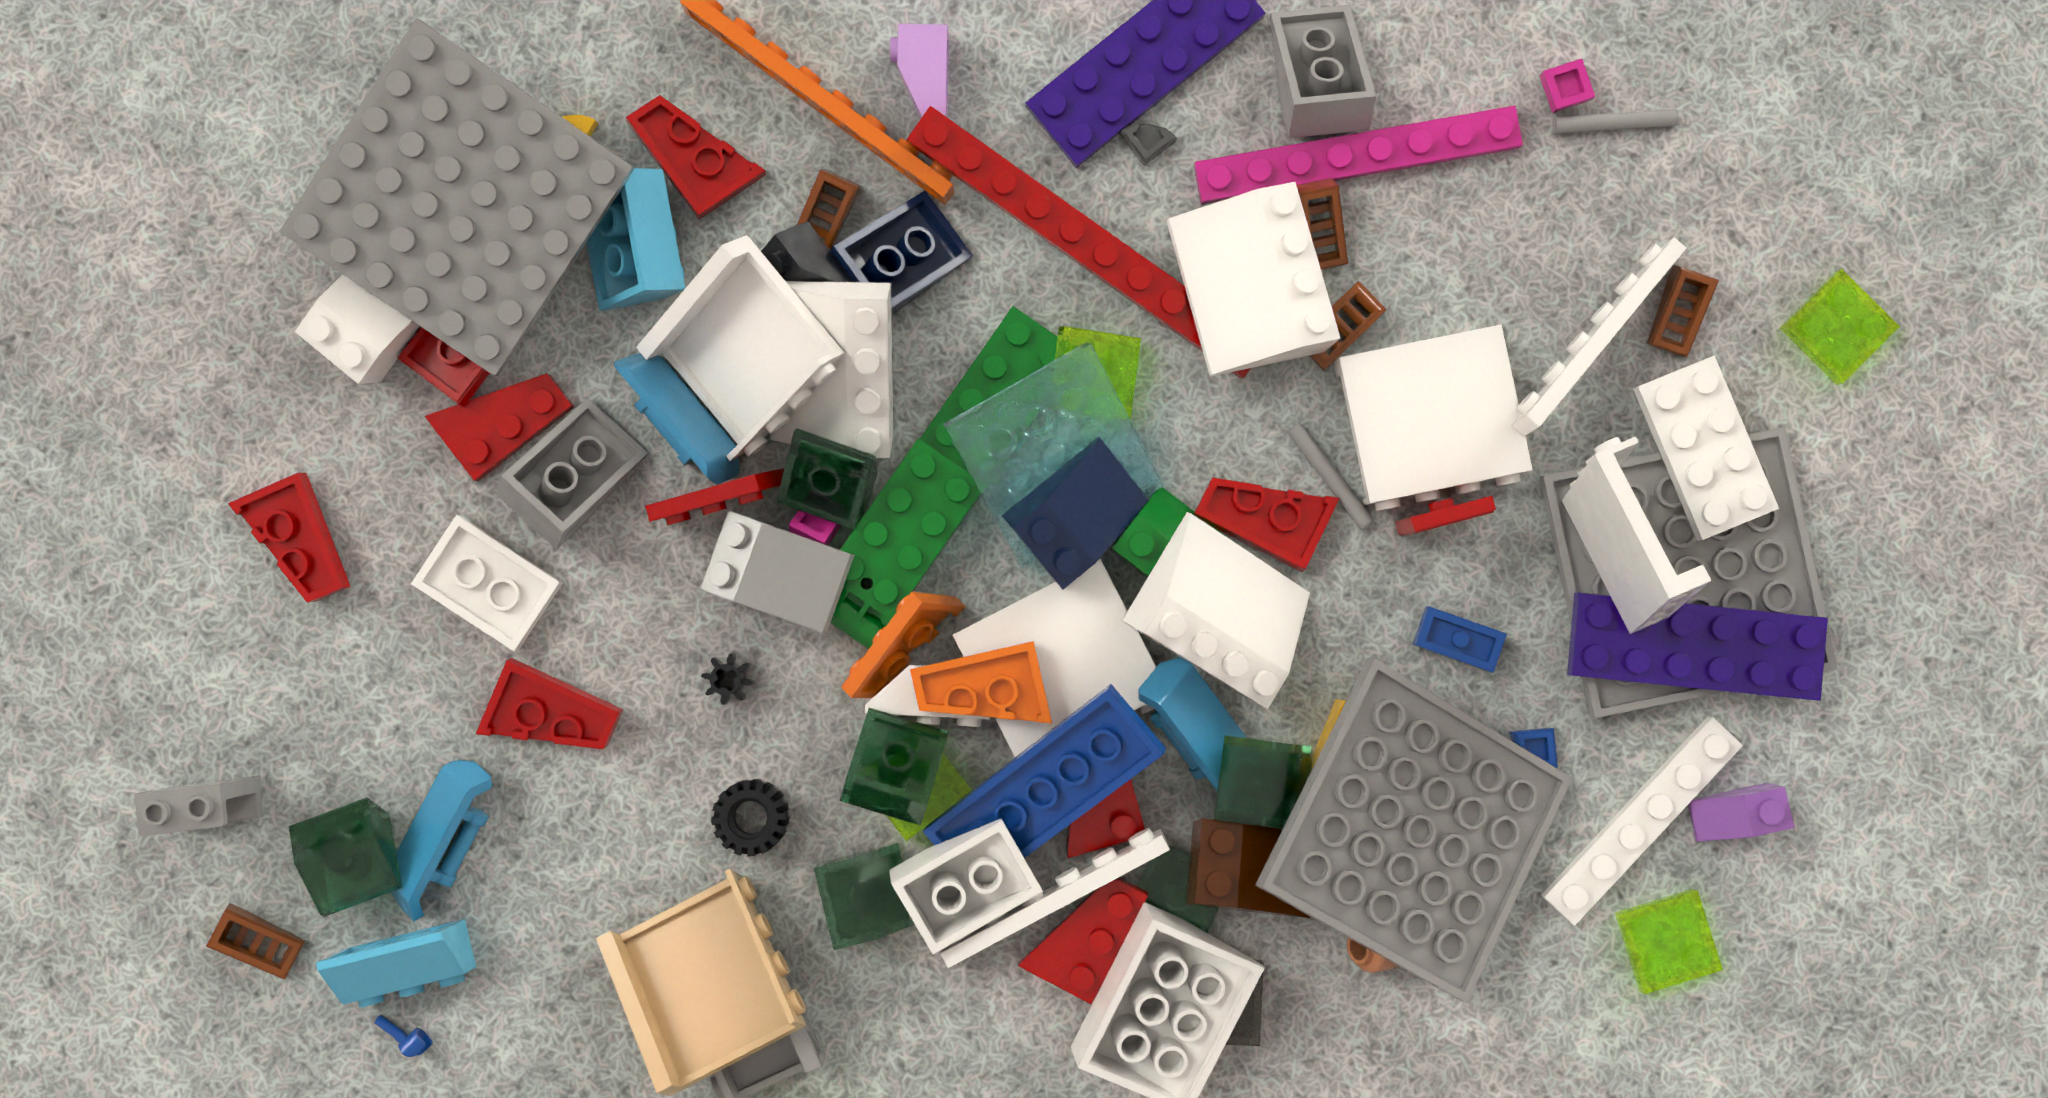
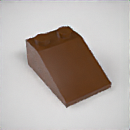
M1205 818L1193 822L1186 905L1310 918L1307 914L1255 886L1283 829Z

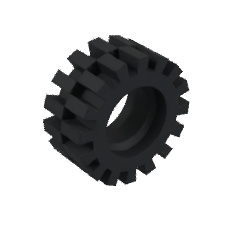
M746 779L731 785L719 795V799L714 803L712 809L714 816L711 818V824L715 825L716 831L714 834L716 838L720 837L723 841L722 846L725 849L731 848L734 850L733 853L737 855L747 854V857L755 856L756 854H763L769 851L783 838L790 819L788 817L789 806L788 803L784 802L782 792L773 788V784L761 782L760 779ZM753 801L764 808L767 819L761 831L747 833L739 828L736 823L735 814L737 808L742 803Z

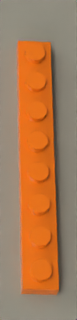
M716 0L680 1L681 6L689 17L920 188L926 190L927 193L943 205H946L955 193L953 183L950 182L952 176L949 172L935 162L928 166L917 158L919 151L906 143V140L902 138L896 142L884 132L887 128L878 119L870 114L863 118L852 109L854 103L838 90H834L831 94L819 84L822 80L809 68L802 65L798 70L786 61L789 58L788 54L775 43L769 41L765 45L754 37L756 31L744 20L736 17L732 21L721 13L724 8Z

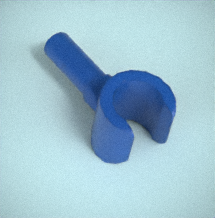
M382 1015L378 1016L374 1022L394 1037V1040L399 1043L398 1048L400 1052L406 1057L423 1054L433 1043L431 1038L420 1028H415L408 1035L404 1030H401Z

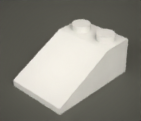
M342 274L316 300L295 332L357 384H366L383 380L396 362L397 357L421 326Z
M1002 818L927 848L889 870L893 888L932 954L939 952L1043 892Z

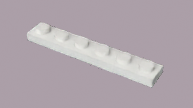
M1674 237L1661 247L1655 243L1645 252L1638 261L1643 266L1636 275L1632 272L1628 274L1614 290L1619 295L1612 304L1607 301L1596 311L1590 319L1595 325L1588 334L1584 331L1579 333L1568 345L1566 350L1570 355L1563 364L1557 361L1543 375L1541 380L1546 383L1538 394L1532 391L1519 404L1516 410L1521 415L1511 426L1523 436H1526L1542 425L1685 251L1686 247Z
M1708 716L1551 883L1541 896L1570 924L1575 926L1743 745L1715 718Z
M1150 828L1136 833L1128 839L1130 845L1115 852L1114 848L1102 851L1091 859L1093 865L1080 872L1077 867L1063 872L1055 878L1056 885L1044 890L942 949L940 954L947 967L949 968L1169 851V843L1161 828L1153 833Z

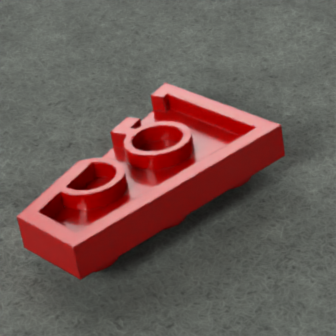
M661 95L626 117L627 124L659 167L663 169L667 178L699 220L766 175L765 169L755 162L751 163L735 152L734 147L724 140L720 141L703 129L700 123Z
M546 373L471 399L465 407L457 404L426 415L425 418L471 478L478 482L575 406L552 376Z
M786 467L753 474L649 504L645 508L649 522L665 518L668 526L690 520L689 511L701 508L702 514L707 515L727 509L725 501L738 498L739 505L764 499L762 491L790 484L792 481L789 469Z
M298 472L228 503L236 515H242L253 529L251 533L260 544L264 543L278 560L277 566L307 603L319 601L351 587L307 473Z
M1212 477L1193 515L1206 524L1303 572L1340 498L1303 494L1304 492L1294 490L1269 489L1257 484Z
M510 658L506 660L476 734L485 736L494 734L511 736L512 739L519 740L536 739L553 741L554 744L604 749L608 746L624 709L516 659Z
M1131 779L1069 825L1068 838H1066L1067 859L1126 842L1130 837L1145 829Z
M1121 877L1092 891L1067 918L1051 930L1043 941L1019 961L1018 966L1092 1004L1149 892Z

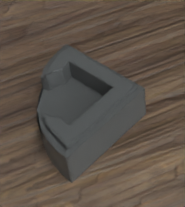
M1133 124L1122 129L1119 133L1144 166L1177 140L1176 136L1168 129L1150 124Z

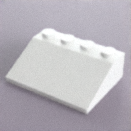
M1296 182L1256 189L1171 217L1167 220L1210 377L1323 353L1340 339Z
M786 281L845 353L833 364L836 372L821 385H814L810 389L813 396L797 410L791 409L787 413L790 420L780 430L770 434V440L844 457L890 458L893 443L891 283Z
M1187 512L1122 621L1242 696L1268 709L1289 675L1310 592L1193 514Z
M1144 902L1071 1045L1077 1067L1149 1098H1198L1265 967L1184 919Z

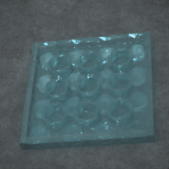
M1089 342L1082 344L943 424L1022 568L1037 559L1002 515L1097 437L1103 440L1145 496L1164 486L1100 359Z

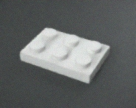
M460 515L455 516L411 583V585L512 651H519L563 584L562 581Z

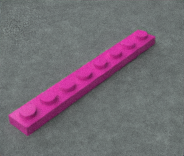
M1514 105L1196 161L1194 163L1200 203L1202 205L1223 201L1256 189L1291 182H1296V185L1328 178L1334 181L1519 149L1523 143L1516 106Z

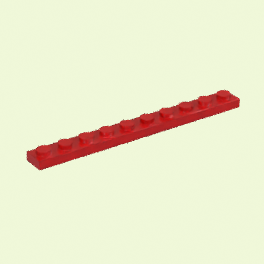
M929 106L906 139V143L1203 352L1183 284L938 110ZM1251 368L1232 373L1243 379Z

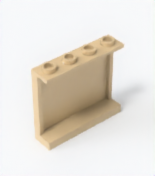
M731 869L725 871L726 880L621 934L609 931L596 938L648 1073L658 1094L672 1096L806 1026L801 1015L806 1012L805 1004L796 989H790L785 975L790 973L786 960L779 950L774 952L769 937L773 936L771 925L763 913L758 914L752 901L757 898L755 888L747 876L742 877Z

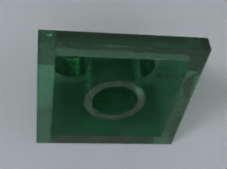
M796 428L793 432L777 503L855 530L870 503L877 477L876 456Z
M868 708L840 801L921 825L949 732Z
M1225 735L1214 820L1284 828L1312 769L1311 746L1267 738Z
M363 798L289 826L294 865L321 916L326 917L403 888L390 815L370 798Z
M898 842L822 861L814 867L833 950L873 941L915 925L891 884L889 870L903 862Z

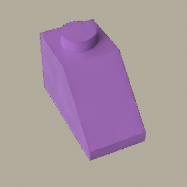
M1763 783L1696 798L1688 804L1695 838L1698 842L1756 837L1795 828L1784 786Z

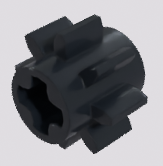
M734 653L728 655L727 664H722L720 659L716 657L712 658L711 663L715 668L711 673L708 672L701 675L702 678L710 680L711 687L707 689L705 694L707 696L715 693L720 694L721 705H726L729 702L730 694H734L740 701L745 700L746 697L742 691L743 687L755 684L754 680L746 679L745 671L750 668L751 664L745 663L741 666L735 664L736 655ZM722 670L725 672L735 671L737 677L733 679L734 689L731 686H721L720 681L724 678Z

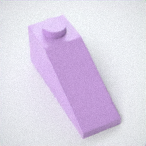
M898 24V37L890 38V62H897L900 77L920 119L929 106H932L947 117L948 25Z

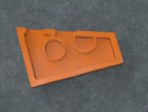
M911 592L899 602L896 613L887 626L876 633L872 646L863 658L853 664L849 671L850 675L841 688L850 698H873L909 664L910 656L908 654L914 648L921 646L925 642L929 644L940 634L935 627L950 612L953 616L957 617L966 606L955 596Z
M1034 641L910 669L919 711L1052 724Z

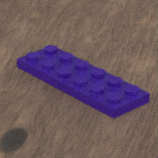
M1152 0L1026 101L1025 107L1075 168H1078L1119 135L1122 129L1130 126L1262 20L1266 12L1256 0Z
M1574 593L1567 675L1821 701L1828 618L1685 603L1669 618L1630 634L1611 596Z

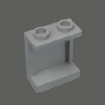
M260 776L178 785L134 794L138 834L140 836L225 826L228 821L264 816Z
M789 983L790 989L793 990L794 987L792 983ZM805 1012L801 1014L806 1024L805 1027L715 1073L711 1077V1083L718 1098H746L805 1070L807 1074L820 1068L825 1060V1056Z

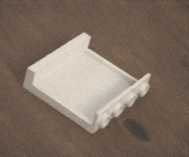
M747 235L720 246L636 347L646 360L663 353L738 445L726 456L729 461L743 454L750 458L763 449L768 443L764 437L768 433L774 434L788 423L790 418L787 413L791 409L797 410L813 396L810 389L814 385H821L836 372L833 364L845 353Z
M1502 325L1343 356L1333 362L1336 378H1341L1364 485L1366 498L1362 500L1363 506L1375 503L1376 511L1401 506L1399 498L1415 495L1416 503L1441 498L1439 490L1455 487L1456 495L1481 490L1480 482L1495 479L1496 486L1521 482V473L1533 470L1526 436H1523L1511 426L1521 413L1516 410L1519 404Z
M1636 436L1624 442H1621L1619 437H1616L1597 446L1594 449L1596 454L1586 460V467L1577 473L1579 477L1569 484L1570 490L1562 499L1630 634L1669 618L1711 582L1704 565L1676 575L1620 466L1639 443Z
M1101 559L1064 590L1054 582L953 634L963 657L1034 641L1052 724L995 718L1015 757L1110 684L1114 686L1133 710L1139 708L1141 713L1144 714L1155 709L1139 700L1138 689L1154 671L1156 665L1139 632L1122 621L1127 613V609Z

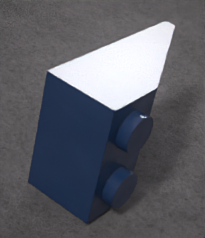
M926 190L840 241L830 250L854 282L891 283V316L973 257Z
M1097 437L1003 514L1002 517L1051 578L1064 590L1100 559L1149 500L1103 440Z

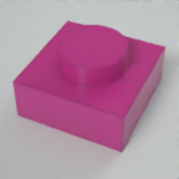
M1582 58L1544 70L1539 75L1552 113L1589 102L1595 97Z
M810 493L789 523V532L828 546L845 522L846 511Z

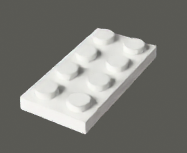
M1715 355L1633 388L1697 541L1704 540L1779 509Z

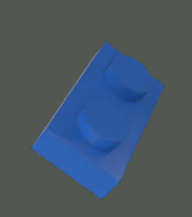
M1426 606L1412 645L1494 673L1507 634Z

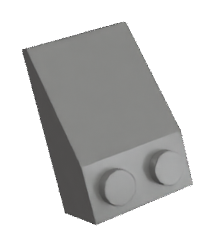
M1351 5L1272 12L1270 14V24L1280 105L1288 138L1369 130L1376 93Z
M586 398L500 476L495 494L555 549H558L592 516L648 455V452L589 398Z
M728 511L700 589L827 634L855 555Z

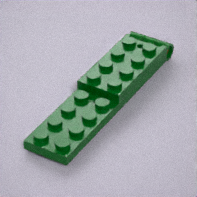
M1012 306L923 435L916 440L841 547V551L855 556L833 614L832 625L869 650L876 633L887 626L893 618L899 602L918 587L1080 354L1078 350ZM870 578L873 581V586L865 590L863 588V581Z

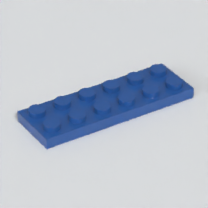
M1110 684L926 826L923 832L934 845H937L1002 818L1025 858L1164 755L1166 747L1114 686Z

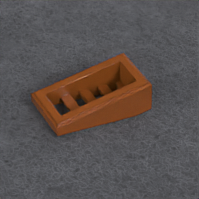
M820 169L797 225L808 221L817 234L826 239L824 243L831 250L851 211L861 185L827 169ZM829 185L846 193L843 200L824 192L826 186ZM819 200L839 208L837 215L817 207ZM812 215L831 223L830 231L810 222Z
M1328 178L1296 185L1311 238L1313 232L1332 229L1333 234L1312 238L1314 248L1335 244L1336 251L1317 255L1320 269L1348 264L1338 184L1333 179ZM1322 197L1327 198L1326 201L1308 204V200ZM1329 212L1330 217L1310 221L1311 215Z
M1673 265L1647 344L1687 358L1719 280ZM1686 282L1699 287L1697 294L1681 290L1683 283ZM1677 298L1693 302L1692 310L1676 306ZM1671 313L1688 318L1687 325L1683 326L1668 321ZM1665 328L1683 334L1681 342L1662 336Z
M1359 281L1332 306L1338 331L1345 337V340L1341 343L1339 341L1331 346L1333 351L1329 355L1326 352L1309 355L1323 371L1386 312V308ZM1353 297L1370 314L1367 318L1349 302ZM1339 310H1342L1358 326L1354 331L1336 314Z
M229 903L206 947L285 980L305 940ZM235 922L242 926L234 941L226 938ZM249 929H252L257 934L248 949L241 944ZM266 935L273 938L263 957L256 952ZM282 942L289 946L280 963L277 964L271 960Z

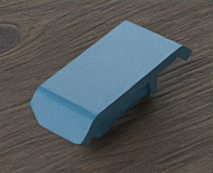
M637 353L613 362L617 371L640 397L634 405L640 414L646 415L678 454L677 458L684 466L694 461L704 475L715 485H719L739 474V457L732 461H729L726 457L736 447L735 443L661 356L657 355L646 360L641 353Z
M1180 657L1161 662L1139 687L1138 698L1141 702L1156 709L1150 717L1151 721L1157 728L1163 731L1189 766V771L1195 779L1207 777L1221 796L1220 808L1230 813L1250 787L1260 767L1261 757L1190 662Z
M452 761L441 768L385 873V881L391 894L413 922L424 916L419 899L428 882L433 881L447 887L453 886L457 878L455 874L480 827L484 826L489 818L488 814L470 806L475 796L493 787L491 776L474 761ZM465 820L441 867H437L460 822Z

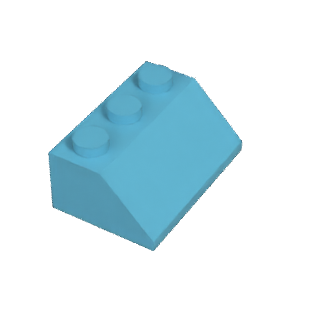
M635 168L586 242L599 311L662 300L685 289L684 270L680 262L676 241L677 233L673 225L669 205V191L665 184L663 169Z
M465 919L346 948L316 962L318 972L342 1005L358 1001L359 1008L384 1001L383 994L398 991L399 997L420 993L425 990L424 984L439 981L440 987L465 981L464 974L476 967Z

